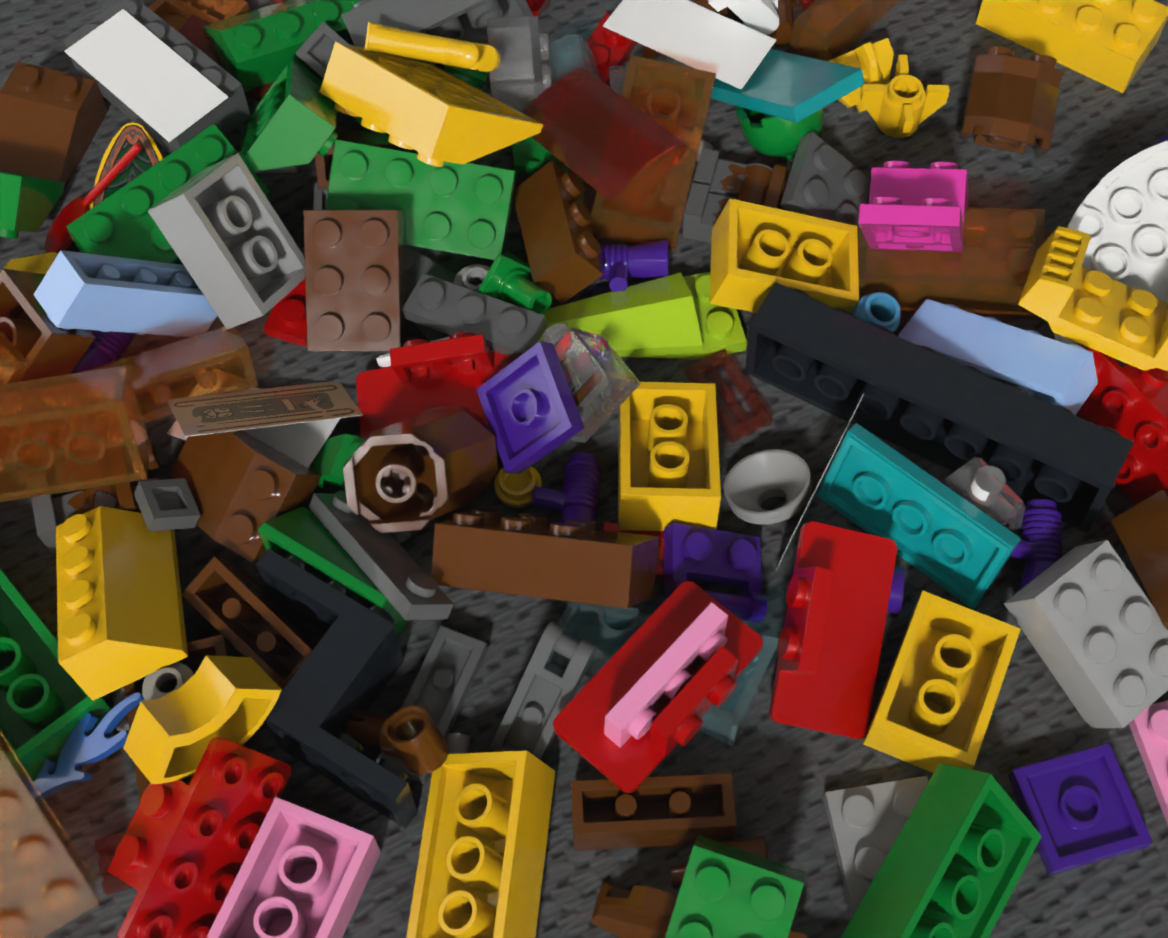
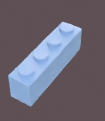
M60 250L33 294L47 313L48 319L57 328L67 330L83 329L102 332L137 333L140 335L155 334L199 338L207 332L217 317V314L185 266L180 264Z
M926 299L898 335V337L918 346L929 347L940 356L958 364L972 366L981 371L983 375L1003 384L1017 386L1026 391L1028 395L1048 404L1064 407L1074 415H1076L1098 384L1093 352L1077 344H1066L1044 337L1034 330H1023L1004 324L993 317H983L964 311L953 304L945 305Z

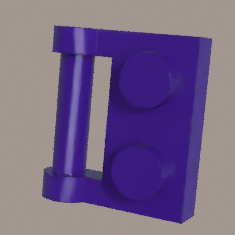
M671 523L664 529L665 600L687 579L740 587V595L710 590L704 591L733 614L741 615L744 621L759 623L764 619L767 611V599L762 593L760 537L678 523Z

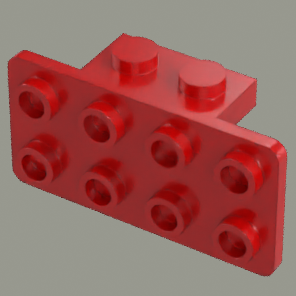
M472 332L456 333L451 335L448 340L435 342L423 339L410 340L404 343L403 347L389 349L391 367L363 371L356 377L358 408L363 414L359 416L360 437L367 438L372 431L421 415L425 409L465 406L472 413L478 414L489 426L476 389L516 359L491 351L484 335H476Z
M1077 343V345L1093 352L1098 384L1075 416L1098 426L1112 428L1121 436L1134 441L1114 483L1135 505L1162 489L1168 495V371L1159 368L1143 371L1129 364L1122 367L1114 358Z
M814 521L807 522L801 527L793 576L787 589V610L784 628L778 640V662L769 708V716L772 721L855 739H861L867 734L897 555V545L892 539Z
M685 581L676 588L555 717L553 721L554 732L625 793H632L639 788L678 743L681 746H685L695 736L703 724V720L700 718L713 704L716 707H720L729 698L738 684L735 679L762 650L763 639L757 632L694 582ZM712 602L728 615L724 634L728 640L725 646H721L707 662L702 659L690 672L693 678L673 700L667 697L654 711L658 716L653 720L650 729L644 736L638 740L631 736L621 748L618 747L604 734L605 716Z
M217 736L209 742L190 783L183 779L162 784L149 783L142 794L140 804L123 839L118 844L115 855L107 872L138 890L116 938H206L274 798L281 797L291 775L290 765Z

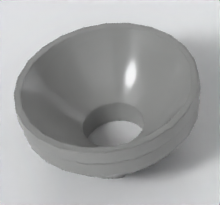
M780 449L764 450L746 456L732 467L724 482L725 498L733 513L746 522L759 525H772L789 520L807 504L812 493L811 473L805 460L795 453ZM779 496L786 499L783 506L778 509L764 510L761 508L762 502L768 498Z

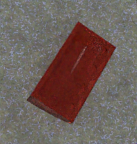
M584 67L559 79L542 92L522 112L543 124L541 133L531 138L630 219L689 148L686 143Z

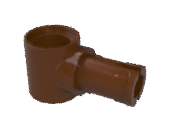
M420 705L402 707L390 716L376 715L356 709L351 714L354 720L348 719L346 722V734L360 744L379 747L386 755L401 758L408 770L416 775H425L435 771L447 759L449 753L448 744L427 710Z

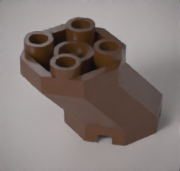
M990 46L986 55H977L970 77L959 138L967 140L971 134L976 135L974 141L976 145L1024 154L1026 145L1036 146L1034 152L1036 155L1047 153L1053 135L1058 91L1063 71L1055 68L1057 59L1038 54L1031 55V59L1014 57L1013 50L999 46Z
M465 406L425 409L421 415L372 431L345 462L343 467L347 507L358 516L359 513L370 521V525L380 533L421 530L428 521L472 503L498 474L495 433L478 414L472 413Z

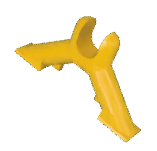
M368 22L365 52L400 56L479 72L495 71L501 62L499 51L490 45Z

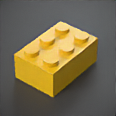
M729 198L712 228L710 304L756 313L774 284L779 283L790 289H799L812 299L830 307L844 309L850 313L859 302L857 226Z
M636 382V387L619 404L618 530L664 531L671 523L716 530L721 501L715 383Z
M922 591L909 620L863 745L931 773L935 772L939 763L972 770L1021 628Z

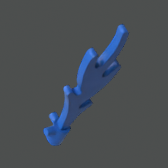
M136 692L117 704L105 715L93 732L92 730L98 720V716L87 713L68 736L61 750L58 762L45 759L36 780L23 796L19 795L14 800L5 799L3 801L4 810L0 812L1 822L8 828H15L21 821L25 827L31 826L34 823L31 812L36 804L64 787L90 781L92 775L82 772V766L100 761L124 746L129 731L122 730L113 737H111V734L122 718L139 705L140 701L145 700L143 693Z

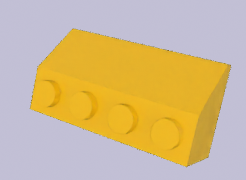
M99 506L84 514L73 515L64 523L56 526L58 663L92 701L188 657L175 529L148 531L142 513Z
M525 750L448 754L446 761L441 767L432 772L406 938L536 937L555 770Z

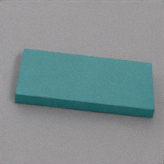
M774 49L769 50L742 90L708 74L694 81L697 94L700 96L796 123L856 90L865 83L862 69Z
M857 423L848 430L816 494L817 497L868 534L892 539L897 545L898 556L971 609H974L983 599L1021 540L1013 532Z

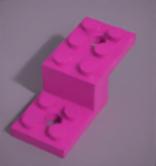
M887 161L883 163V168L872 167L869 204H860L859 225L869 248L873 250L963 252L965 216H968L969 212L967 169H958L959 165L953 162H934L930 164V169L911 168V163L905 161Z

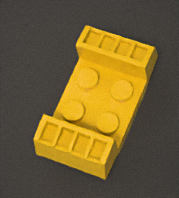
M1058 226L1037 250L1018 305L1048 321L1052 332L1143 371L1154 368L1168 371V302L1156 298L1146 290L1135 289L1111 279L1101 271L1083 267L1082 263L1091 235Z

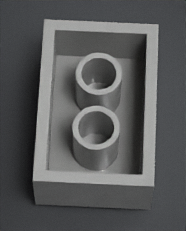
M239 153L203 169L148 210L227 330L264 316L305 279V257Z
M1108 540L1074 547L1004 603L1081 717L1091 728H1124L1168 691V630L1164 627L1155 608Z

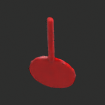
M135 143L85 197H78L63 208L47 234L45 249L48 253L64 251L73 242L66 226L90 210V204L141 151L142 145L140 143Z

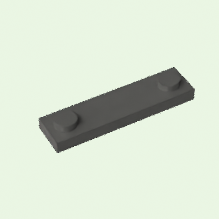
M337 491L335 494H313L309 505L311 512L406 621L448 619L454 603L438 587L437 581L425 573L390 533H380L370 525V521L359 513L358 516L347 507L346 491Z

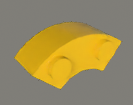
M206 655L196 673L179 689L161 698L140 701L123 749L151 784L168 783L194 775L209 742L214 737L221 736L241 745L250 739L272 711L282 689L251 657Z

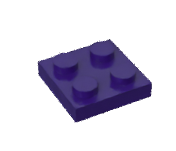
M539 341L476 389L488 424L495 433L496 446L506 473H522L585 428L553 343Z
M1110 743L1017 768L1008 775L1023 814L1042 836L1036 847L1048 876L1145 849L1153 843Z

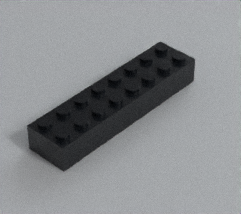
M775 283L749 323L746 373L847 422L850 421L859 403L851 424L855 425L857 423L881 438L961 475L965 473V477L972 480L975 478L976 482L998 491L986 480L987 476L979 469L977 464H979L978 459H980L1023 504H1027L1028 501L1035 499L1055 501L1057 503V511L1062 514V522L1086 533H1089L1134 444V441L1121 436L1112 428L1093 424L1075 416L1064 407L1053 406L1030 396L1026 391L1017 386L1003 384L983 375L981 371L972 366L958 364L940 356L929 347L918 346L894 335L893 332L884 327H875L857 319L844 309L830 307L812 299L799 289H790Z

